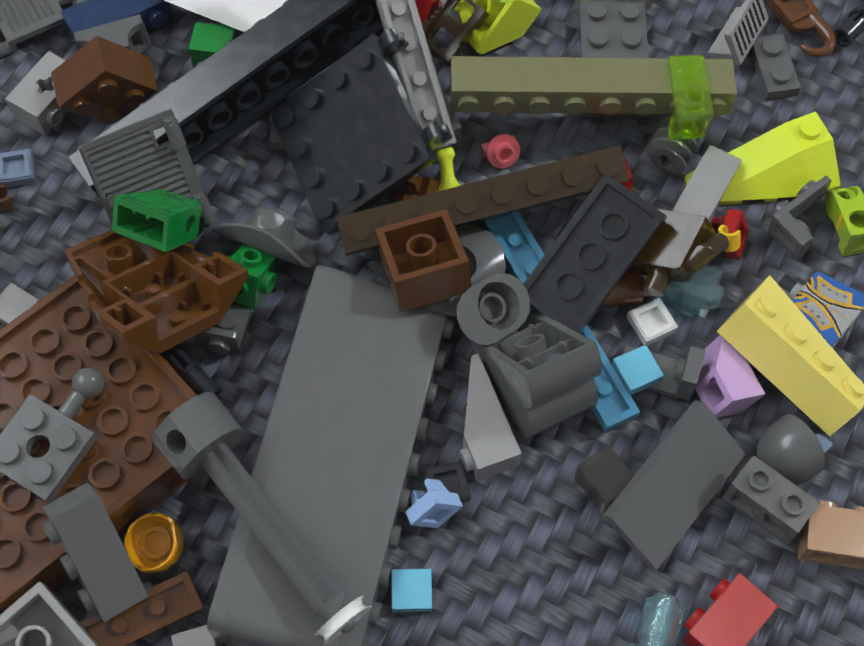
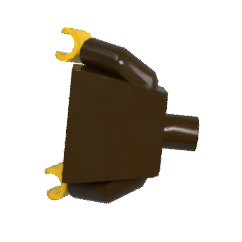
M658 209L666 215L667 219L633 264L641 274L647 276L642 288L643 291L652 296L663 297L669 280L687 283L691 281L694 273L699 272L721 252L738 250L741 244V231L737 230L735 233L728 234V226L721 225L718 228V233L715 234V230L706 216Z

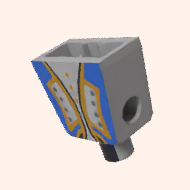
M815 272L804 286L788 274H785L778 283L780 288L832 348H834L864 310L863 293L822 272Z

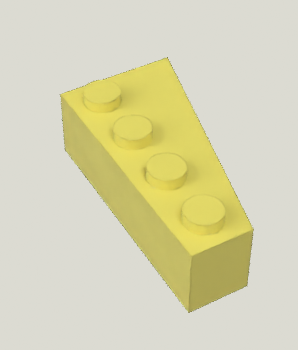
M770 275L739 305L717 330L729 344L828 436L834 434L863 408V382L851 371Z

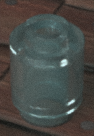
M658 592L655 597L646 598L636 637L639 639L637 646L677 645L686 611L684 607L679 605L680 600L677 597Z

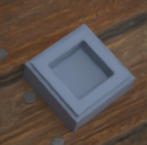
M31 149L0 153V185H5L6 188L36 184L34 155Z

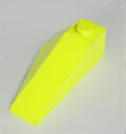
M465 0L459 1L454 8L458 12L462 24H465L474 13L473 6ZM472 0L490 15L483 22L479 30H473V35L468 42L477 53L484 54L523 37L542 9L534 0Z

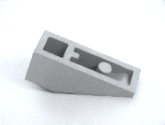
M479 354L471 356L463 449L459 450V455L466 472L472 470L477 482L519 467L522 455Z

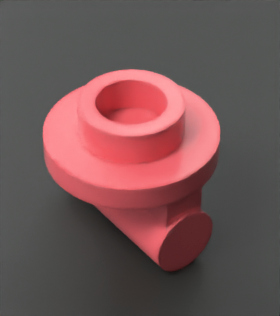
M500 134L491 139L490 142L480 144L483 157H487L488 161L496 168L503 169L512 166L520 155V145L514 135Z

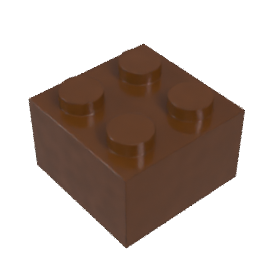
M95 36L51 72L59 108L108 125L120 121L141 103L158 92L150 57L99 36Z
M447 209L375 229L380 258L400 312L461 295L472 287L469 261Z

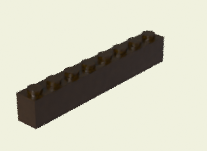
M621 145L337 217V223L347 257L378 249L375 229L447 209L454 227L459 228L590 194L605 173L622 185L630 179Z

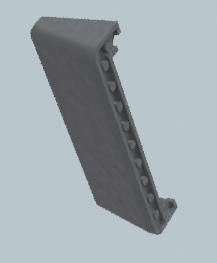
M317 265L251 477L341 591L344 590L345 603L348 605L356 598L364 595L362 599L363 605H372L370 610L356 622L352 631L340 635L325 646H372L371 642H367L370 626L377 627L380 620L383 603L377 602L380 587L387 588L390 581L392 564H388L387 559L390 549L397 550L402 527L396 525L399 513H405L408 510L411 490L406 489L409 475L416 477L421 454L415 453L418 440L425 441L430 419L424 418L427 405L434 406L438 384H434L433 381L436 372H443L447 351L442 350L444 338L451 340L455 318L431 311L425 306L400 312L391 288L335 268ZM239 514L210 607L207 622L208 631L217 643L227 646H322L325 642L322 635H314L327 622L326 618L314 615L315 610Z

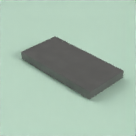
M694 400L603 516L646 566L657 570L745 456V453L703 401Z

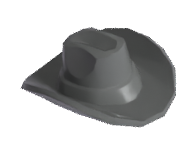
M257 206L248 221L224 223L213 227L211 232L224 238L246 244L292 264L312 269L316 262L312 246L295 229L297 219L273 207Z
M478 226L455 229L469 261L472 286L488 276L505 273L506 264L503 247L491 232ZM461 295L423 306L434 312L448 316H457V304Z

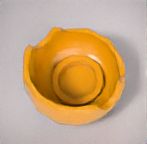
M158 512L148 513L140 516L129 525L124 537V548L133 566L139 572H163L178 562L184 550V535L177 522L166 514Z

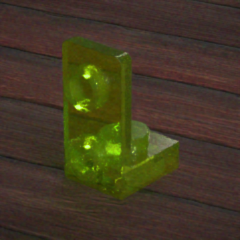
M702 55L670 56L667 65L675 108L667 127L669 139L704 138L714 115L704 58Z

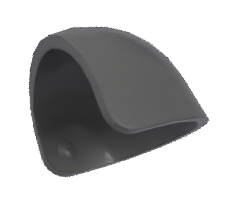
M784 415L767 427L759 438L757 458L795 485L803 484L813 479L825 467V455L820 442L808 425L795 415Z

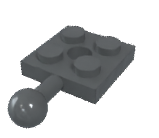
M82 368L75 373L72 379L73 391L59 410L54 409L30 394L0 434V473L47 503H51L98 439L94 432L72 420L85 400L97 397L104 388L103 376L94 368ZM42 439L49 440L50 448L48 452L40 458H33L31 456V448L34 443Z

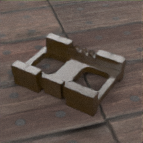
M440 0L443 5H439L438 10L434 11L435 16L432 15L431 21L426 19L422 24L428 46L450 64L451 56H460L465 49L462 45L468 42L473 35V30H479L483 22L490 15L472 0H465L474 8V13L465 24L460 23L452 16V11L461 0ZM442 27H445L454 35L453 42L445 51L440 50L432 42L433 37Z

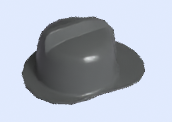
M506 273L488 276L473 285L460 296L457 304V320L461 331L475 344L484 346L494 344L517 330L526 321L530 312V298L526 287L519 279Z

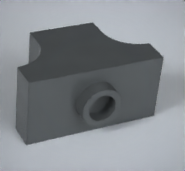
M140 14L74 32L75 41L79 49L95 36L140 54L152 48Z

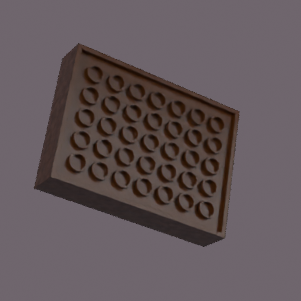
M74 275L0 329V434L30 394L54 409L59 410L73 391L72 379L75 373L82 368L98 370L104 379L102 392L95 398L86 399L72 418V420L94 432L98 439L54 500L88 483L99 495L120 537L128 530L131 523L140 516L150 513L191 480L183 479L154 443L152 436L157 427L172 411L197 395L160 354L123 340L103 325L97 318ZM42 439L35 442L31 448V456L33 458L44 456L50 448L49 440ZM1 473L0 615L39 581L53 591L69 578L59 559L65 556L66 553L60 543L55 546L52 545L42 526L43 523L48 521L42 507L49 503Z

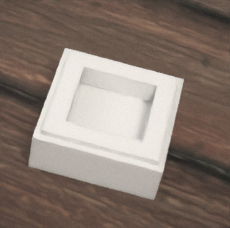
M660 297L629 311L626 317L643 345L647 346L675 333L678 329V325Z

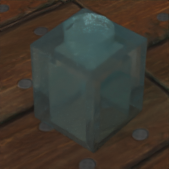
M705 265L699 272L694 273L691 281L687 283L672 281L664 303L705 318L710 306L718 308L725 287L719 285L723 272Z

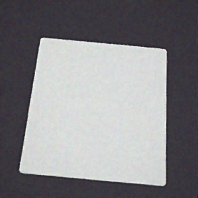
M287 0L164 1L245 32L253 27L258 20L267 17L281 7Z

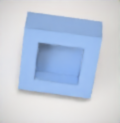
M427 478L424 481L427 493L425 491L413 490L410 494L412 506L405 513L410 525L439 528L461 509L463 505L458 494L449 492L440 480Z

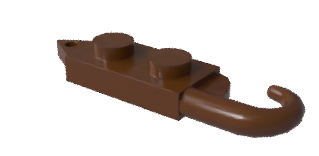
M764 0L788 30L799 33L815 30L822 38L824 45L821 48H811L804 43L801 44L800 49L804 53L812 57H823L834 50L836 36L830 26L818 14L819 9L811 0Z

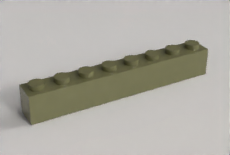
M451 56L450 112H462L465 114L475 112H496L499 114L533 113L537 115L545 113H568L570 115L602 113L604 115L639 114L643 116L650 114H673L676 116L708 114L710 116L730 114L737 96L733 59Z

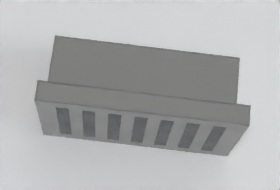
M745 0L741 7L734 9L708 51L710 59H733V64H742L769 19L763 0Z

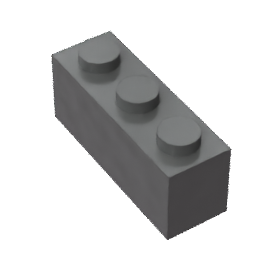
M88 483L42 507L48 518V521L42 524L43 529L52 545L55 546L60 543L66 553L65 556L59 559L71 580L78 577L83 589L77 591V594L88 613L96 610L101 619L106 622L148 597L99 495Z

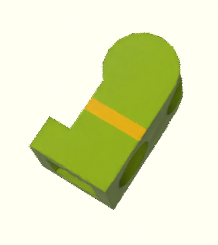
M852 186L827 191L825 197L826 211L829 218L833 221L840 238L838 247L842 257L864 253V194L859 186Z

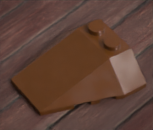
M112 230L64 250L65 257L99 321L123 340L158 354L220 323L248 278V270L224 254L213 252L211 256L196 252L194 245L190 243H185L181 247L179 246L171 251L164 252L115 233Z

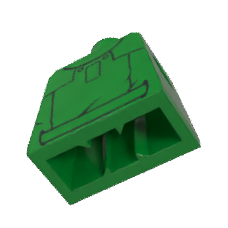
M162 189L116 195L114 198L112 231L158 250L168 252L196 239L199 220L202 216V206L196 199H188Z

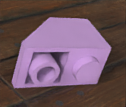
M721 335L704 349L706 351L695 390L701 401L706 404L716 418L744 412L765 395L747 359Z

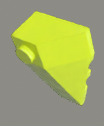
M813 112L788 121L728 152L741 159L742 162L719 205L742 204L744 200L764 199L765 203L776 202L778 198L798 197V192L805 184L811 180L818 182L826 175L832 180L828 191L839 189L841 183L834 141L818 114ZM694 171L685 175L686 183H688Z

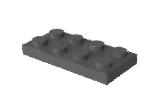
M579 0L580 58H648L645 1ZM582 113V117L650 118L651 114L643 116L639 114L604 115L602 113Z

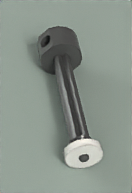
M205 392L191 398L172 411L157 427L152 436L154 443L183 479H191L205 471L210 475L315 610L314 615L326 618L327 622L314 635H322L325 642L322 646L331 643L340 635L352 631L356 622L370 610L372 605H363L362 599L364 595L356 598L348 605L345 603L344 590L341 591L231 452L242 440L244 430L214 392Z

